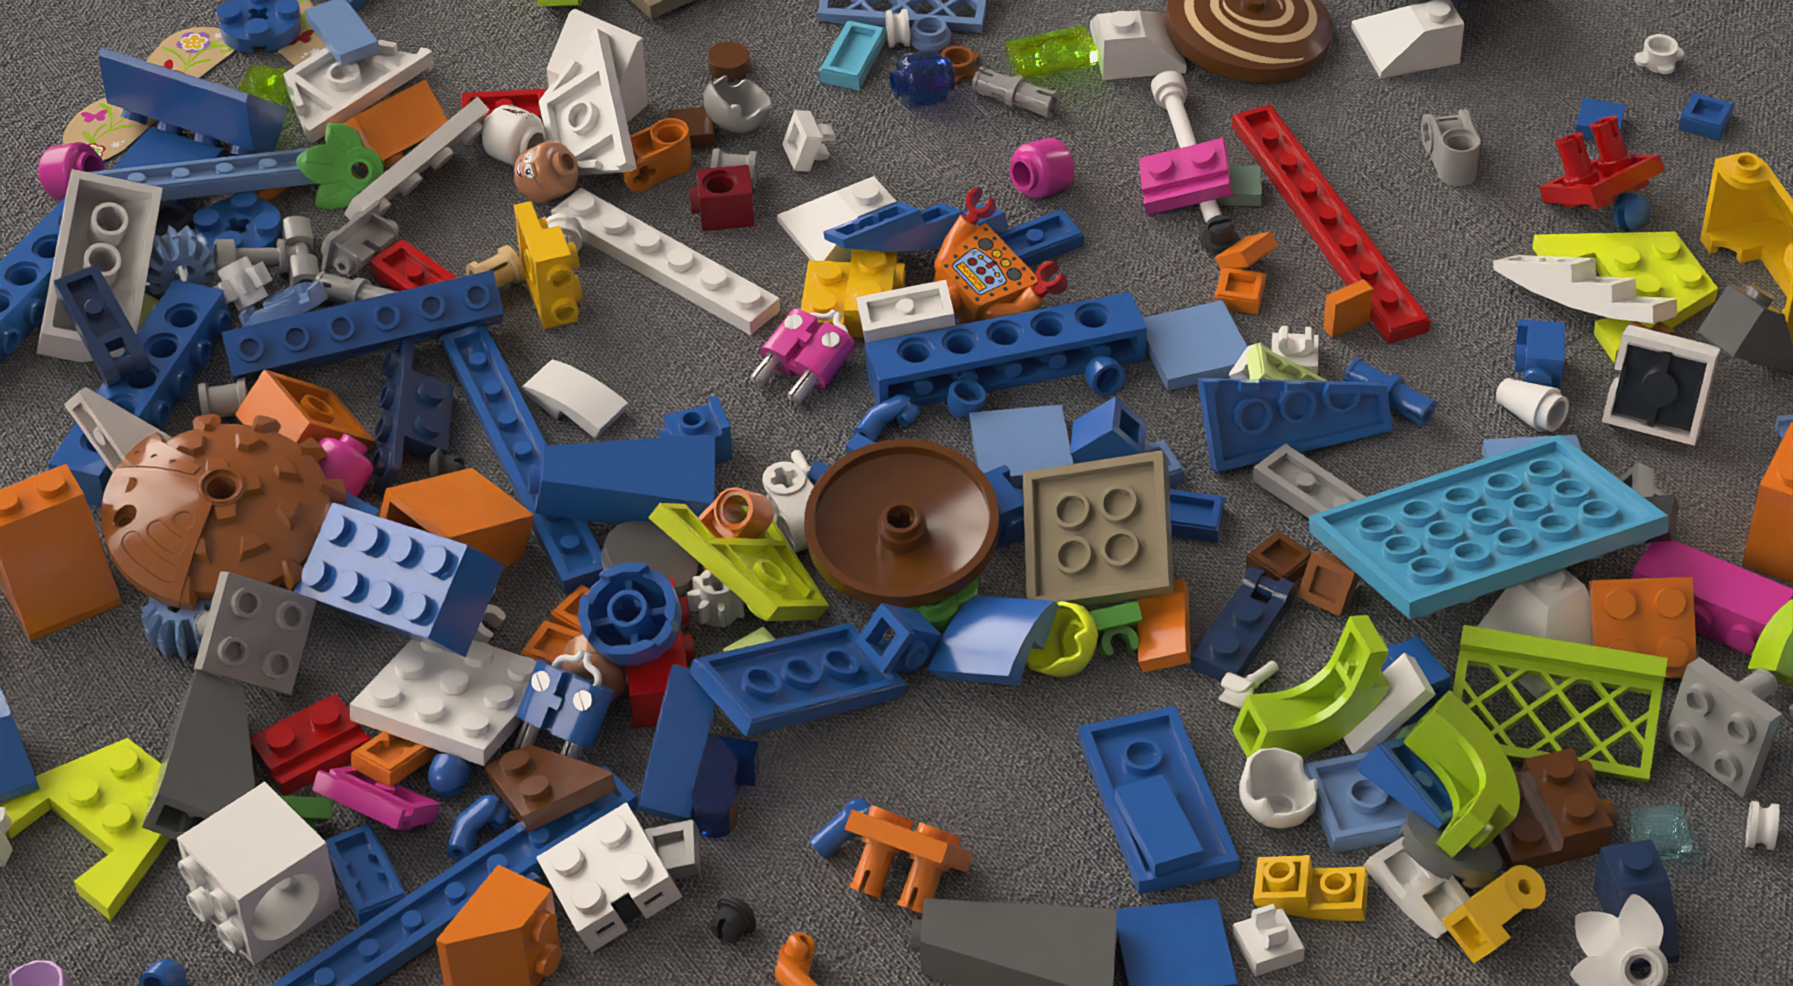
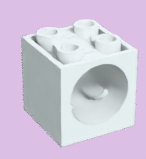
M266 782L177 837L182 860L178 862V867L190 887L191 893L186 896L190 908L202 922L209 919L216 926L221 941L229 951L235 953L239 950L253 965H256L340 909L327 843Z

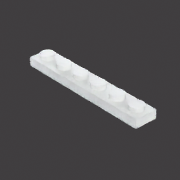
M583 188L578 189L551 210L552 215L565 213L576 217L582 226L581 237L584 242L749 335H752L780 312L779 297Z

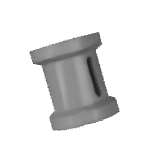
M714 148L711 168L749 165L752 190H755L758 180V151H750L748 155L722 153L720 148Z
M245 377L238 378L237 383L212 387H208L206 383L198 384L202 415L217 414L220 418L236 416L235 413L248 395Z

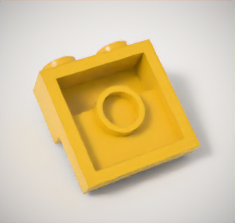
M531 201L514 205L520 260L525 270V281L543 329L578 322L579 309L577 303L583 302V293L579 278L573 272V269L580 268L574 242L566 243L560 226L548 228L545 217L537 218Z
M852 249L851 262L808 260L801 310L809 314L815 312L827 314L831 310H835L842 315L840 322L846 326L851 337L864 338L856 297L904 288L905 263H897V251L880 252ZM833 318L828 321L817 320L820 325H823L825 322L833 324Z

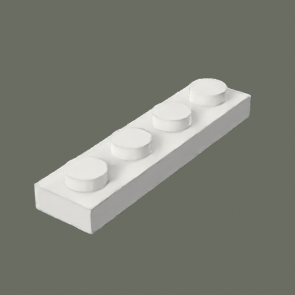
M476 97L354 197L344 215L350 220L356 212L364 211L378 200L381 202L378 215L382 216L392 205L388 201L398 192L403 196L410 193L423 180L420 176L423 171L429 166L434 170L439 169L453 156L452 147L461 140L465 145L469 144L483 131L484 126L481 122L489 108Z

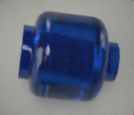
M935 49L900 56L896 64V71L890 72V86L895 97L900 96L904 104L913 109L945 102L949 92L955 88V74L950 59L948 57L943 58L941 53Z

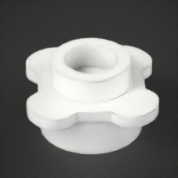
M1656 34L1649 36L1645 40L1643 51L1637 53L1634 60L1637 65L1646 66L1652 72L1670 74L1675 70V63L1684 58V51L1678 46L1674 38L1668 35Z

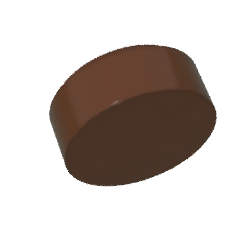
M723 42L713 46L708 52V70L716 78L726 75L728 80H735L744 76L750 69L749 51L742 44Z

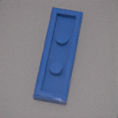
M1063 209L997 233L1028 267L1084 246V233Z
M673 664L669 671L636 811L682 822L689 820L716 703L691 676L689 668Z

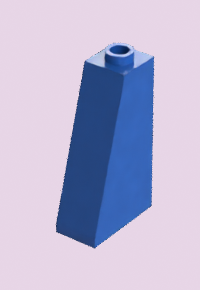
M692 435L544 446L540 465H531L528 480V493L536 494L535 514L618 525L633 520L651 521L648 517L659 503L686 504L699 517L715 500V436Z

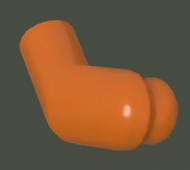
M796 932L791 934L787 943L782 945L774 973L777 982L781 986H818L809 977L813 962L812 954L816 949L812 937L802 932Z

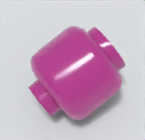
M1055 138L1039 139L1023 144L1015 150L1009 169L1010 178L1013 185L1023 195L1031 199L1044 198L1060 193L1070 186L1074 178V159L1069 149L1060 140Z
M83 142L51 146L43 152L39 161L38 177L43 189L51 198L62 201L66 197L72 169L89 173L105 170L102 158L90 145Z
M343 434L340 441L334 438L321 439L319 444L324 448L327 458L318 464L326 480L342 478L345 491L358 498L374 471L371 461L364 456L368 448L346 434Z

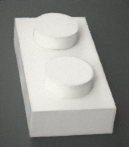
M946 280L856 297L865 343L956 326Z

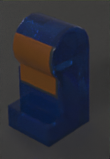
M708 734L692 789L693 820L701 835L709 838H720L727 836L735 829L737 825V797L741 784L755 786L759 774V742Z

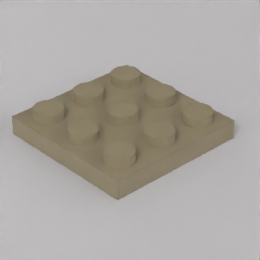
M1163 450L1023 472L1027 599L1052 600L1056 603L1064 601L1087 606L1174 593L1168 457Z

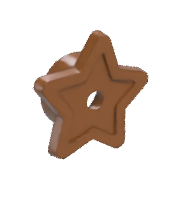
M950 46L941 52L940 61L931 65L933 74L945 76L948 85L951 87L956 86L963 79H973L975 73L979 72V68L976 66L979 60V53L972 52L964 46Z

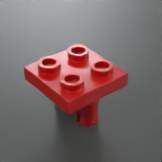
M1617 116L1597 120L1598 122L1590 124V129L1593 131L1597 144L1599 158L1593 161L1590 160L1583 140L1584 136L1581 132L1566 135L1555 141L1565 174L1539 186L1543 202L1563 204L1564 208H1572L1582 204H1588L1590 209L1608 206L1615 202V195L1623 191L1633 192L1643 189L1650 184L1649 178L1664 172L1660 154H1632V152H1627L1619 129Z

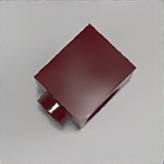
M749 165L696 169L697 187L689 188L691 214H700L702 231L754 227L753 194Z

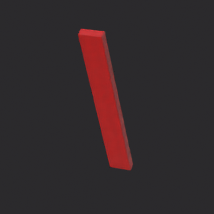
M1270 104L1232 115L1231 127L1346 286L1364 279L1373 288L1370 319L1387 343L1391 344L1429 332L1431 322L1429 317L1273 106Z

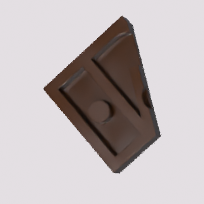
M531 744L519 750L510 751L500 759L484 766L489 782L527 832L617 790L613 774L610 770Z

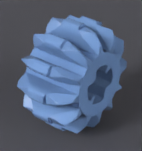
M169 225L166 235L159 236L154 234L146 279V288L151 291L152 295L160 294L162 298L174 279L198 285L214 282L212 269L217 267L216 257L213 251L210 250L211 247L206 237L202 233L195 235L194 231L188 226H185L177 233Z
M149 597L148 605L142 607V621L147 640L151 643L152 648H159L165 658L171 657L178 652L184 661L190 653L198 652L202 638L195 633L194 621L201 611H210L212 600L199 599L195 611L166 605Z

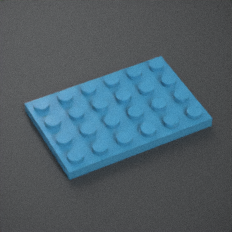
M1556 435L1310 515L1309 531L1411 620L1427 617L1435 611L1458 603L1471 602L1479 596L1503 588L1515 587L1520 582L1544 574L1557 573L1565 567L1588 559L1601 558L1606 553L1630 545L1642 544L1650 538L1668 533V515L1562 436Z

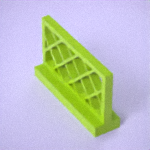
M1463 625L1453 693L1462 701L1464 692L1470 700L1467 706L1472 711L1476 709L1492 729L1490 732L1493 736L1499 738L1502 742L1500 746L1508 760L1524 762V759L1548 754L1549 752L1541 751L1547 746L1553 752L1561 751L1562 748L1556 740L1578 726L1594 748L1580 758H1577L1579 761L1589 760L1596 775L1648 783L1668 658ZM1467 666L1489 668L1500 683L1477 697L1465 681ZM1502 671L1514 673L1509 677H1506V675ZM1526 675L1539 676L1550 689V692L1528 705L1512 684ZM1553 679L1563 680L1565 682L1558 686ZM1577 683L1591 685L1602 699L1581 714H1579L1564 694L1565 691ZM1605 688H1612L1616 690L1613 691L1611 694H1608ZM1503 690H1506L1521 711L1499 725L1483 704ZM1629 691L1651 695L1648 712L1632 723L1615 702V700ZM1557 698L1572 720L1550 734L1534 712ZM1605 707H1608L1624 728L1604 742H1601L1586 723V720ZM1525 718H1528L1543 738L1529 749L1515 747L1505 734L1507 730ZM1646 723L1645 737L1643 738L1637 729ZM1627 735H1630L1642 751L1640 768L1618 764L1607 749ZM1600 754L1605 762L1592 759Z

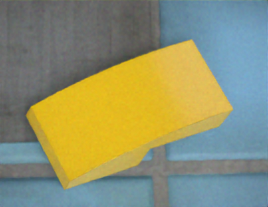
M1310 855L1258 857L1253 900L1254 904L1259 907L1274 904L1276 910L1282 908L1287 915L1330 921H1365L1369 878L1366 867L1313 868Z

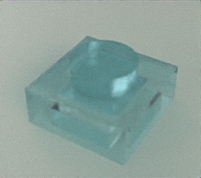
M1681 804L1629 808L1627 824L1632 842L1652 839L1661 860L1690 858L1693 844Z

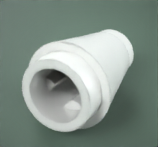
M1506 378L1501 382L1496 392L1498 404L1503 405L1539 432L1545 430L1553 432L1557 430L1564 422L1568 413V399L1562 396L1558 388Z

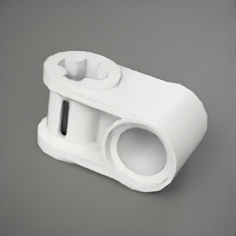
M792 462L774 463L763 474V486L768 493L767 498L773 506V520L776 526L780 529L793 551L797 553L807 549L804 512L808 497L814 486L799 465Z

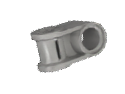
M1464 109L1459 110L1457 115L1442 117L1424 114L1421 121L1423 145L1426 152L1430 154L1438 177L1442 182L1452 186H1466L1473 183L1477 178L1481 141L1474 128L1470 112Z

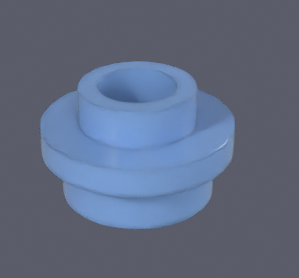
M924 15L917 18L910 29L911 45L926 53L937 52L945 48L951 40V32L945 20L936 15Z

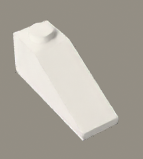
M87 387L77 392L64 404L112 473L125 455L147 436L149 437L157 432L166 440L172 438Z

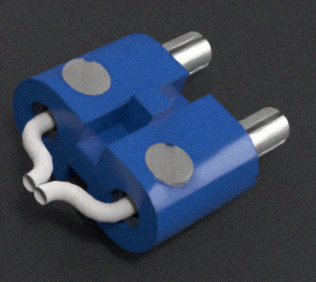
M579 649L576 655H560L554 662L544 659L537 660L517 710L516 716L524 722L513 750H519L530 744L534 745L540 728L551 731V734L566 740L561 755L578 759L582 747L593 749L615 691L602 684V674L598 668L592 665L591 653ZM583 659L585 668L594 675L595 680L583 678L578 673L561 666V663H576Z

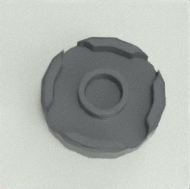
M633 520L618 524L608 533L600 556L604 570L620 563H644L651 570L661 573L665 578H674L677 597H681L688 590L689 585L693 583L692 578L696 575L699 564L692 555L651 521Z
M1415 812L1407 815L1400 828L1399 836L1404 837L1402 845L1406 853L1421 867L1441 879L1450 880L1452 874L1465 878L1462 885L1469 888L1485 887L1496 878L1502 867V857L1493 843H1488L1483 849L1477 847L1474 850L1466 844L1451 858L1436 844L1446 827L1437 829Z

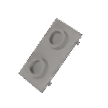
M375 201L362 212H356L338 231L333 230L327 235L321 247V253L324 255L321 271L329 272L335 267L340 274L353 275L374 257L375 252L380 254L388 246L396 242L399 227L395 221L386 220L378 215L380 201Z

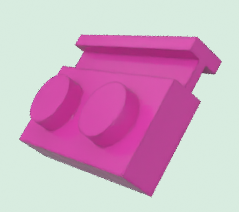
M1223 138L1139 158L1141 186L1144 194L1143 204L1147 215L1233 195L1228 152Z
M351 766L330 769L329 773L322 770L318 771L312 791L332 798V800L394 829L406 831L412 830L413 826L434 823L441 804L398 783L388 786L377 782Z

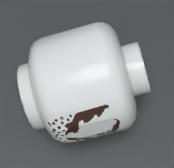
M513 105L498 107L482 123L484 126L481 132L482 145L485 152L491 157L515 166V161L522 152L547 141L541 119L535 114Z

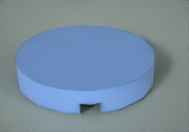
M316 280L313 283L303 282L267 296L268 299H265L263 303L264 308L256 310L255 306L251 304L240 312L239 320L242 326L246 327L302 314L328 299V294L322 281Z

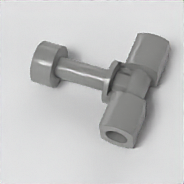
M291 216L283 219L282 239L277 240L276 248H235L234 239H215L214 255L217 265L214 268L215 274L218 275V270L247 256L252 266L263 261L265 266L277 265L278 274L288 272L290 287L303 282H315V278L319 273L317 257L312 255L313 234L310 219L303 216Z

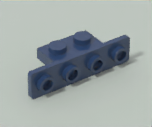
M408 337L403 339L396 351L389 350L381 368V375L386 376V382L382 387L377 406L382 408V416L374 431V440L378 441L379 444L371 462L374 469L373 475H375L373 493L380 496L385 494L386 489L389 488L401 469L403 449L428 459L438 448L443 451L444 455L448 451L454 386L411 370L415 340Z

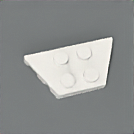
M595 28L588 35V38L593 43L579 62L571 58L561 71L558 80L550 85L539 100L547 141H558L574 154L578 164L579 175L632 172L637 167L608 34Z
M378 40L380 53L341 67L328 48L325 47L284 73L286 89L307 141L312 144L325 135V128L328 123L343 124L434 65L432 51L421 47L417 54L401 52L397 49V43Z

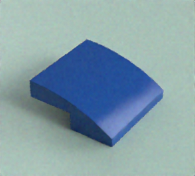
M973 596L959 610L947 627L935 650L928 671L938 679L1019 685L1030 650H1044L1059 605L1052 600Z

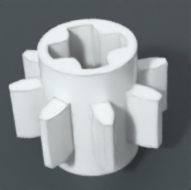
M245 256L217 271L222 282L213 288L223 290L226 304L234 302L238 311L269 296L263 285L273 279L263 261L252 266L248 257Z
M708 569L700 577L694 576L692 578L693 590L687 592L689 611L699 612V622L701 624L707 623L714 627H725L733 623L737 617L743 618L745 616V602Z

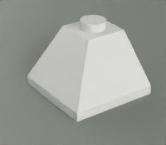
M1433 0L1352 21L1351 28L1380 79L1460 64L1464 22L1450 0Z
M1140 10L1116 11L1114 13L1097 14L1090 21V30L1103 80L1156 76L1165 71L1186 73L1184 55L1174 46L1166 32L1164 23L1165 13Z
M873 176L777 215V222L810 260L846 262L851 260L852 249H845L826 241L823 231L896 203V200Z
M1563 568L1557 573L1544 574L1520 582L1515 587L1506 588L1477 627L1592 645L1590 596L1585 585ZM1526 675L1518 680L1537 699L1550 692V689L1539 676ZM1553 679L1558 686L1565 682L1563 680Z

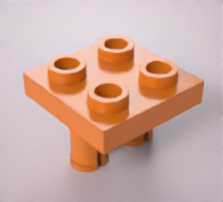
M871 805L868 815L851 810L845 830L862 835L861 841L866 844L853 881L849 885L850 888L881 898L895 853L901 855L902 850L910 853L909 858L913 859V863L897 905L923 914L924 898H934L943 870L948 872L951 867L965 873L968 872L974 853L959 848L962 840L961 837L919 822L916 832L912 831L913 820Z

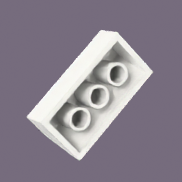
M72 169L36 354L77 362L93 361L55 292L54 280L96 264L134 332L137 334L163 188ZM120 348L110 352L112 358L120 357L125 350Z

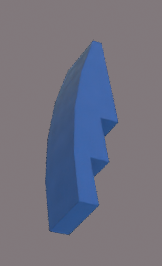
M899 201L825 230L823 235L826 241L845 249L880 252L929 250L941 247L946 235L959 216H966L969 210L963 212L952 206L940 203L921 211V209ZM980 205L976 209L983 208L985 205ZM997 209L991 217L979 219L977 222L979 227L986 223L995 233L1008 229L1005 212Z

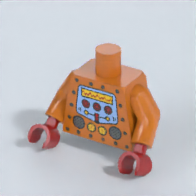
M979 187L973 188L968 192L965 203L969 211L966 216L960 215L952 226L934 262L936 271L934 282L947 281L954 314L964 324L1037 310L1046 302L1045 295L1048 293L1053 295L1061 294L1068 286V279L1063 274L1057 276L1054 281L1049 282L1050 277L1059 270V266L1055 262L1046 261L1042 263L1035 275L986 223L979 227L977 224L979 219L989 218L996 211V201L992 197L988 199L983 208L976 209V202L983 193V190Z

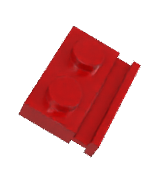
M334 693L250 736L252 755L271 780L279 785L281 793L287 796L314 782L318 771L322 770L329 773L330 769L341 768L351 763V753L370 741L371 737L368 733L365 734L360 723L350 720V710L339 696Z

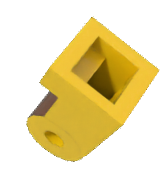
M1526 865L1514 866L1443 918L1441 922L1474 964L1511 938L1502 927L1504 923L1518 921L1543 903L1546 895L1545 883L1533 868Z

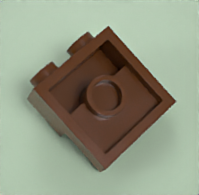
M1573 748L1524 759L1522 772L1515 774L1520 794L1519 811L1516 818L1493 839L1508 870L1517 865H1526L1537 869L1600 854L1601 847L1610 845L1612 830L1617 827V815L1611 800L1608 798L1600 800L1595 792L1597 781L1591 762L1589 760L1579 761Z

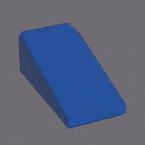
M1402 737L1377 744L1356 766L1357 770L1369 781L1437 829L1446 827L1450 823L1453 816V806L1444 784L1433 770L1403 743L1406 738Z

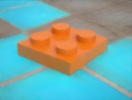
M1693 577L1589 581L1592 646L1666 657L1668 661L1665 678H1683L1687 665L1697 659Z

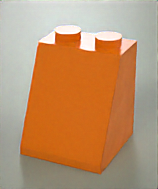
M1792 422L1759 485L1742 562L1744 567L1793 583Z
M67 464L0 489V587L30 641L122 605L119 591L85 495Z
M468 468L387 488L379 517L467 544L504 564V569H506L524 556L535 515L476 470Z

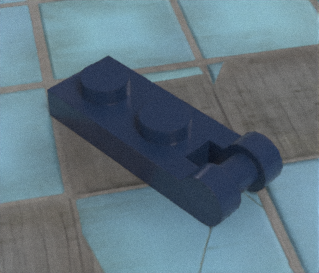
M97 264L54 280L55 292L95 362L100 377L106 386L120 382V376L134 371L138 375L151 369L145 349ZM124 348L126 355L112 359L110 352Z
M1250 566L1243 577L1240 587L1191 655L1190 669L1221 682L1227 672L1242 677L1293 603L1297 592V584L1284 578L1276 581L1266 577V571ZM1261 595L1270 600L1266 604L1256 600V598Z

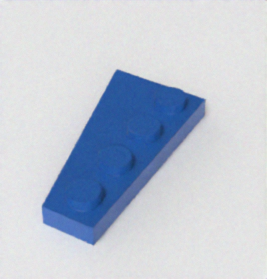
M1197 378L1211 469L1216 472L1261 462L1284 444L1301 453L1393 431L1387 386L1380 382Z

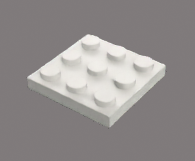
M411 639L350 703V720L484 766L523 722L516 714L537 661L530 657H523L475 640L472 641L466 657Z

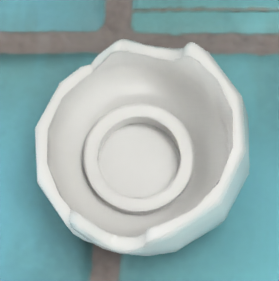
M1280 748L1259 749L1247 758L1239 784V794L1244 808L1256 821L1267 827L1284 829L1302 824L1314 813L1318 781L1316 779H1308L1303 768V758L1300 755Z

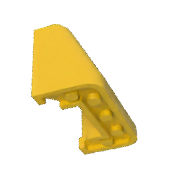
M1745 152L1716 158L1700 241L1709 254L1717 253L1719 247L1735 251L1737 253L1736 259L1740 264L1761 259L1787 297L1786 306L1782 313L1785 315L1793 343V199L1768 164L1757 155Z

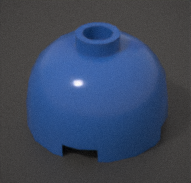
M620 563L603 570L599 574L601 579L591 587L587 596L583 593L580 598L578 620L583 635L603 658L618 665L641 666L657 660L672 647L681 630L682 610L673 585L661 573L651 570L644 563Z

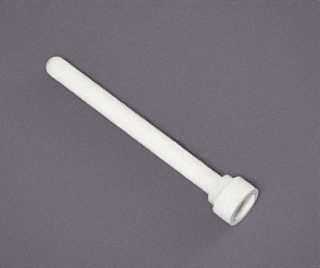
M1165 71L1158 74L1151 82V90L1155 102L1168 111L1180 148L1197 144L1184 107L1188 90L1183 76L1176 71ZM1216 199L1199 203L1206 223L1210 218L1221 215Z

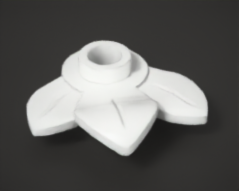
M1632 894L1625 902L1619 917L1598 911L1582 912L1576 915V937L1582 950L1588 956L1581 960L1570 973V976L1579 986H1663L1668 976V963L1666 957L1659 949L1664 932L1663 925L1656 911L1645 899ZM1638 958L1646 959L1651 965L1650 973L1644 978H1636L1630 973L1631 963Z

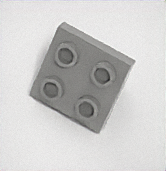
M220 572L210 611H201L194 621L195 633L202 638L194 669L276 693L291 695L317 599L231 572Z
M1698 657L1686 667L1662 740L1737 794L1745 797L1755 790L1782 716V713L1766 703L1776 694L1774 692L1778 688L1777 680L1769 671L1758 668L1737 683L1707 661Z

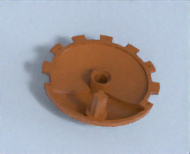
M217 414L197 416L192 422L193 430L181 433L168 440L157 432L149 437L147 436L129 451L117 465L105 488L101 504V525L108 553L120 573L138 590L157 601L179 609L195 611L199 599L213 600L220 572H231L273 586L283 583L289 591L294 592L295 587L302 579V570L332 502L340 505L347 504L345 485L342 478L326 480L318 464L327 458L324 448L312 437L298 444L290 438L279 434L281 424L277 419L268 416L257 415L253 420L252 426L221 424V418Z

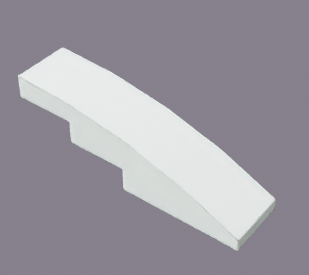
M1515 255L1493 261L1494 270L1536 294L1574 309L1613 319L1653 324L1677 317L1676 298L1636 296V278L1596 276V258Z

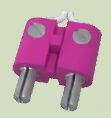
M793 309L760 349V354L764 360L750 376L751 381L758 386H763L776 369L789 376L794 372L797 373L799 380L788 393L789 400L795 404H801L813 387L824 389L856 349L854 339L848 334L846 326L840 322L842 315L835 310H831L827 314L816 312L809 314L800 309ZM833 318V324L825 322L823 325H820L817 321H828Z

